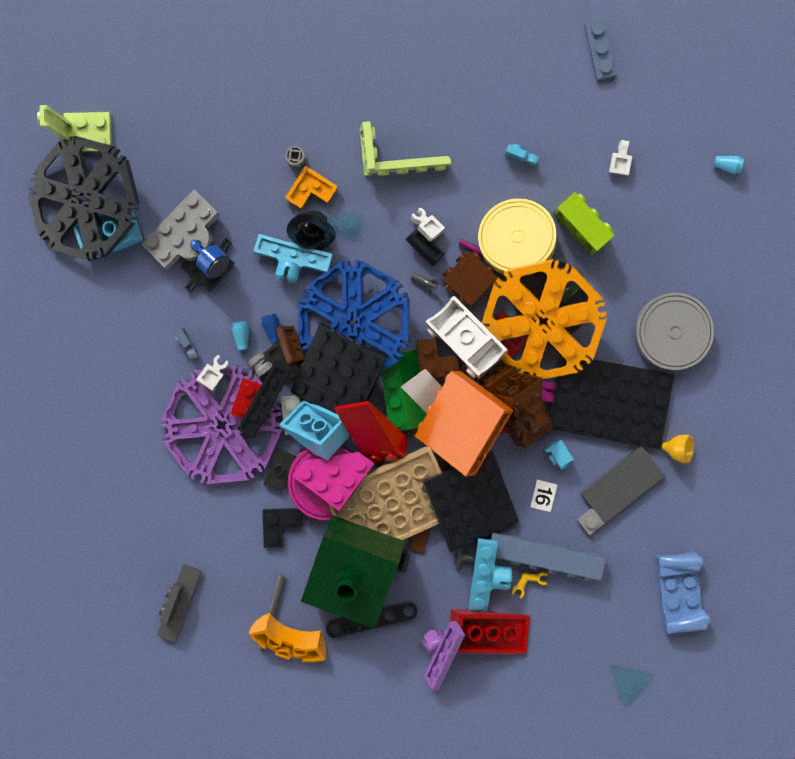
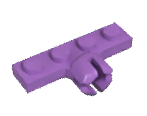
M450 621L444 633L440 629L436 631L430 630L422 639L424 647L432 656V660L424 675L432 691L439 690L465 636L456 621Z

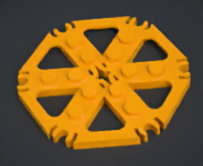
M553 259L508 269L509 272H504L507 281H502L498 277L496 280L497 284L495 282L493 284L482 324H487L484 326L499 342L504 339L529 335L520 360L514 361L508 354L501 360L507 365L516 366L517 370L520 368L519 373L523 374V372L527 371L533 376L536 373L537 377H542L543 379L578 373L579 370H583V366L580 364L582 360L590 364L591 360L588 356L593 360L607 321V317H605L607 311L600 312L598 310L600 306H605V301H599L603 300V297L573 265L570 272H567L569 263H566L564 269L558 267L559 260H556L554 267H551ZM540 271L546 273L547 280L540 301L520 281L521 276ZM569 281L576 282L588 295L589 299L586 302L559 307L565 286ZM502 295L506 296L523 315L495 320L493 318V311L497 298ZM539 316L542 317L543 319H544L545 317H547V318H548V320H547L548 325H546V324H544V323L541 325V324L539 323V322H540ZM588 322L593 323L595 331L590 345L582 347L564 327ZM547 341L566 359L567 364L564 367L543 370L540 367Z

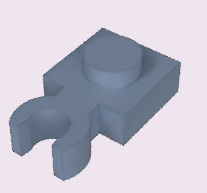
M180 327L174 332L177 335L175 336L176 342L180 347L183 346L186 349L190 359L194 360L200 355L185 328Z

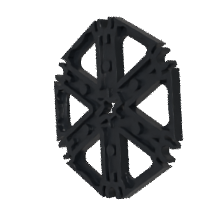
M71 136L70 145L68 140L63 139L61 142H58L32 175H37L39 178H31L32 181L36 182V187H29V190L35 192V194H28L38 234L42 240L50 238L47 246L52 247V250L92 261L97 260V252L99 257L104 258L108 256L135 225V223L129 220H137V217L132 216L131 212L133 209L139 210V207L132 203H140L130 162L126 160V156L121 155L119 158L117 157L121 151L120 149L82 137ZM83 147L99 150L102 153L101 161L89 175L82 151ZM58 156H61L63 159L69 184L49 179L46 176V170ZM118 173L122 175L126 191L123 199L102 194ZM77 196H84L90 201H83L81 198H77ZM47 198L65 203L51 222L46 224L43 220L40 200ZM98 213L116 218L119 221L118 228L107 241L104 240ZM77 223H79L83 239V247L81 249L63 244V239Z

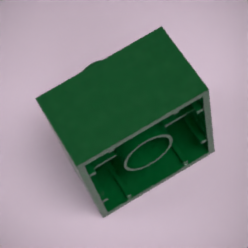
M332 515L323 535L300 602L375 628L398 568L405 541Z

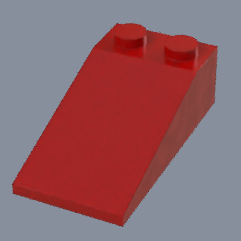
M369 401L335 406L336 414L362 455L373 463H380L381 461H396L397 459L405 458L408 437Z
M451 609L450 621H456L465 634L457 653L526 654L529 615Z

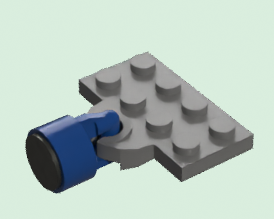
M195 189L142 243V246L167 270L180 257H183L187 261L195 262L197 260L196 266L208 278H217L227 270L230 258L217 245L211 246L213 238L208 228L220 214Z

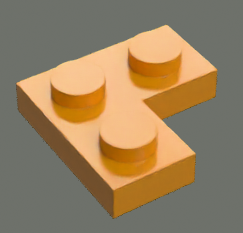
M305 166L285 199L300 209L304 207L311 194L329 203L338 186Z

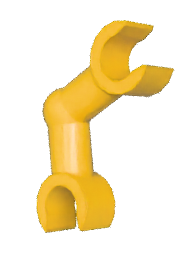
M544 571L538 574L523 573L518 585L512 588V595L519 589L521 590L519 595L521 599L524 596L523 589L528 581H536L540 585H546L547 582L540 581V577L542 575L547 576L548 574Z

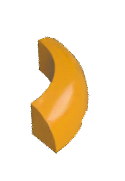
M268 613L257 619L249 631V635L263 649L267 647L275 651V655L288 660H290V657L302 659V662L326 660V643L321 630L306 632L291 629L278 622Z

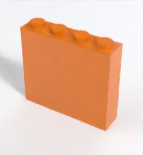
M451 371L446 376L442 389L437 392L434 403L428 408L425 419L419 424L415 437L425 445L430 446L434 452L463 475L473 476L476 475L512 414L513 409L463 372Z

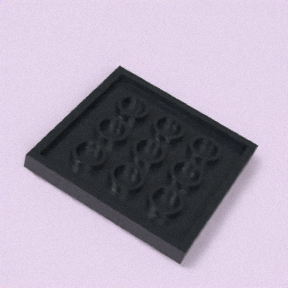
M320 323L291 389V393L311 404H316L336 414L335 406L369 401L387 358L331 327Z
M491 450L476 475L465 476L455 467H452L422 481L448 551L451 553L492 534V532L495 533L519 521L494 453Z

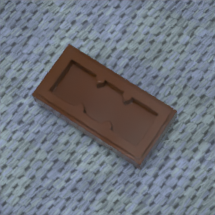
M278 327L276 331L287 365L302 364L305 357L295 327Z

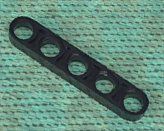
M411 601L382 607L375 628L414 619L417 615V606ZM406 606H412L414 613L407 616L404 614L403 609ZM386 611H394L396 617L393 620L386 619ZM340 617L328 622L326 633L332 638H338L375 628L359 623L356 629H351L348 626L350 619ZM331 624H338L340 631L332 633L329 627Z

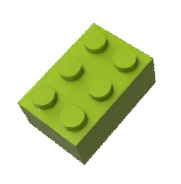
M574 192L553 214L592 255L615 235L612 233V227L599 219V213L594 208L590 209L587 206V200L580 193L577 195Z

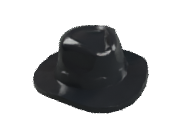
M320 211L299 213L287 225L286 232L288 237L299 247L307 250H322L328 247L336 238V232L331 224L327 222V216Z

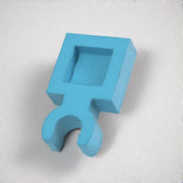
M515 143L508 145L505 152L506 156L521 162L524 161L533 166L537 164L539 157L527 153V151L523 150V146Z

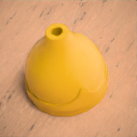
M688 434L677 435L671 440L664 442L662 450L666 451L677 462L690 463L694 453L693 437Z

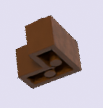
M436 338L416 340L420 372L426 369L432 377L447 376L451 371H459L457 355L438 357Z

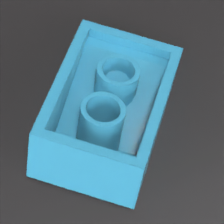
M98 213L104 240L107 241L118 228L119 221L116 218ZM129 220L135 223V225L112 252L143 241L136 220ZM77 223L73 229L81 249L83 247V239L79 223Z
M305 400L279 424L280 428L313 454L325 460H328L350 437L337 414Z

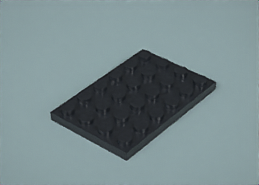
M561 354L558 368L564 367L567 364L566 359ZM590 359V364L585 360L580 361L583 370H579L578 373L556 377L555 383L557 384L553 392L555 398L554 402H551L548 416L551 418L554 426L552 430L661 449L675 374Z

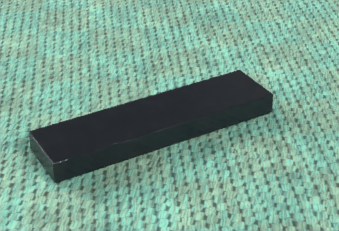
M276 361L274 362L237 430L253 439L255 438L292 370Z

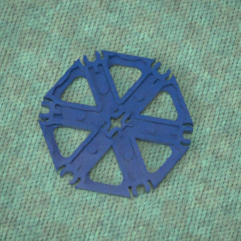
M355 260V265L351 268L350 261H342L307 285L312 288L304 289L309 294L307 299L300 297L302 302H298L299 342L302 351H307L313 340V337L309 334V313L315 311L334 322L329 326L332 329L364 345L365 340L387 353V360L381 372L383 373L401 361L395 355L397 357H404L399 351L400 347L409 348L408 344L403 343V340L410 343V298L407 297L408 293L406 292L401 295L398 293V290L403 287L402 284H396L400 281L362 260ZM366 274H371L384 281L386 289L364 303L363 278ZM338 275L342 276L343 304L325 295L322 291L323 286ZM395 307L400 308L402 314V331L397 335L374 323L375 320ZM353 317L354 320L358 321V323L354 325V328L353 325L350 324V321L353 320Z

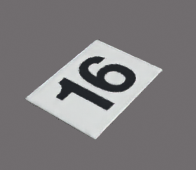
M537 480L530 507L551 512L557 484Z

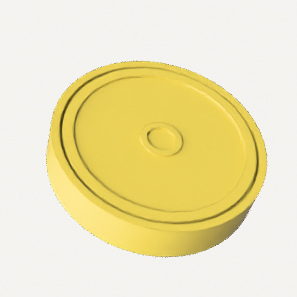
M510 199L497 204L484 216L480 224L478 241L482 256L489 266L503 275L505 271L509 272L508 269L550 260L555 252L557 242L556 227L551 215L544 207L527 199Z

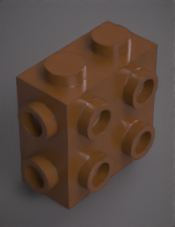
M470 251L467 254L463 252L455 260L458 264L454 268L449 267L442 274L444 276L442 281L445 283L443 287L449 293L455 292L459 296L457 299L464 306H471L498 278L495 276L497 272L488 265L486 267L481 263L483 259L476 252L472 254Z

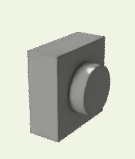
M593 508L577 519L589 535L605 524Z

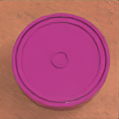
M341 445L332 456L353 452ZM306 448L296 456L291 464L288 475L289 493L294 504L304 514L318 520H330L333 514L327 502L293 477L305 460L321 458Z

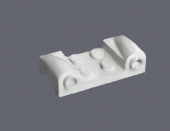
M455 296L449 300L440 312L426 321L427 332L433 338L438 337L451 348L466 364L468 368L466 372L473 379L475 377L478 379L483 377L508 353L507 349Z

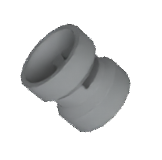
M291 146L286 150L285 158L291 167L300 168L305 164L306 156L303 149L298 146Z
M262 351L247 362L251 368L255 369V374L259 378L269 372L272 367L271 362L265 359L266 356Z

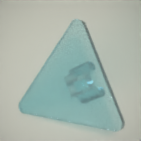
M615 665L610 666L623 706H626L652 678L650 673Z

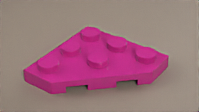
M359 452L331 456L328 460L323 458L305 460L293 477L335 509L341 511L375 464Z

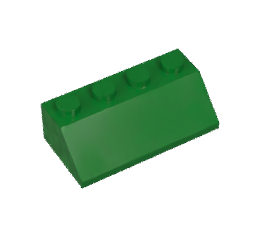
M416 350L400 352L404 357H397L395 355L401 361L381 373L387 417L400 431L418 428L419 424L426 417V413L401 388V386L420 373Z

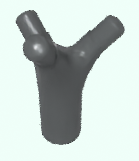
M415 272L411 276L412 280L420 283L426 289L428 295L431 294L430 287L438 288L437 285L432 283L436 281V278H425Z

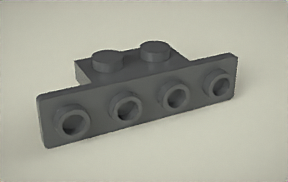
M184 564L177 582L173 587L169 586L166 593L167 603L162 605L159 612L161 616L159 621L161 625L157 633L159 637L172 642L176 640L200 577V569Z

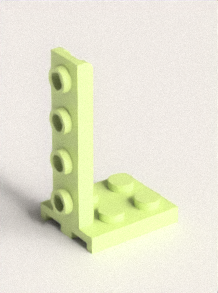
M40 105V111L37 113V120L40 126L59 139L68 140L69 145L71 143V136H78L112 145L110 112L64 113L63 117L50 106ZM88 147L82 148L83 152H100Z
M370 121L362 122L359 131L364 176H370L374 173H378V176L389 175V172L407 174L408 170H416V173L427 172V169L435 168V171H443L451 164L449 156L375 162V158H377L376 146L373 147L375 129L371 127Z

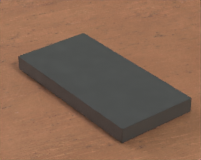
M639 446L584 489L581 494L602 521L606 523L665 477V475L643 447Z

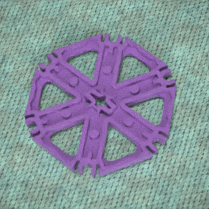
M230 366L220 370V373L231 378L221 404H219L207 387L196 381L195 373L190 372L192 380L187 382L185 378H182L181 381L185 387L178 381L160 421H168V423L160 425L162 428H168V433L161 435V437H170V440L162 441L188 477L192 470L194 472L191 475V479H195L197 474L202 476L200 483H204L207 477L208 481L206 484L251 480L246 472H248L251 478H254L255 475L252 471L254 468H257L260 473L263 471L259 463L266 469L283 429H276V426L280 427L276 417L283 415L282 412H274L278 409L282 410L276 401L265 418L264 425L259 429V431L267 430L271 433V439L263 455H256L241 433L243 432L237 430L242 418L230 414L242 378L251 380L250 378L253 376V371H250L248 376H244L242 373L244 367L239 368L238 374H236L239 366ZM203 369L194 371L199 376ZM256 374L251 380L260 384L263 383ZM188 394L204 417L177 419L174 416V412L182 395ZM219 420L227 422L225 425L226 430L218 428ZM206 436L195 462H189L178 448V441L185 438ZM224 445L240 466L238 473L223 475L215 473L214 467Z

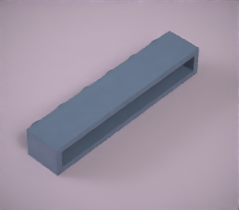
M492 532L490 534L489 540L498 542L495 561L505 559L509 560V563L520 566V563L528 564V568L539 570V567L546 568L547 572L558 574V571L564 572L565 576L576 578L578 575L584 577V580L589 582L601 581L606 561V557L603 555L501 532Z

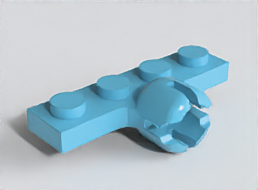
M262 234L258 235L253 251L254 254L277 260L276 278L284 282L287 274V283L297 282L302 268L322 273L327 272L333 257L331 253L316 249L307 250L295 243Z
M478 539L468 610L487 612L491 590H509L511 587L512 569L495 564L498 542L495 540Z

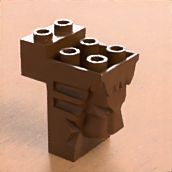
M503 364L497 367L494 373L485 376L482 379L483 381L479 383L480 386L513 409L505 425L515 445L527 448L554 427L551 418L548 417L544 409L545 403L541 399L544 381L542 377L522 374L518 372L516 366Z

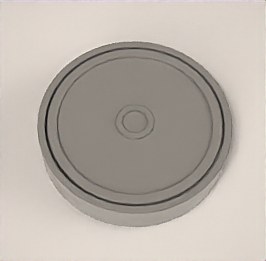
M667 293L653 298L640 310L634 324V340L640 354L652 365L666 370H682L694 366L707 355L714 339V324L709 311L698 299L684 293Z

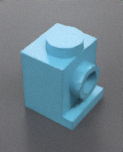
M561 439L543 448L546 453L550 452L548 457L552 464H557L561 470L571 465L570 461L574 460Z

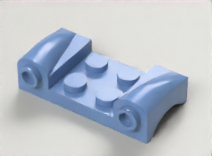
M695 551L672 555H656L665 632L672 634L707 630V625H710V617L702 609L698 572H700V568H703L702 556H698V553Z

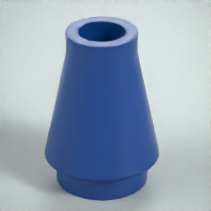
M276 313L261 317V325L268 335L270 342L280 341L276 331L280 327L279 317L276 316Z

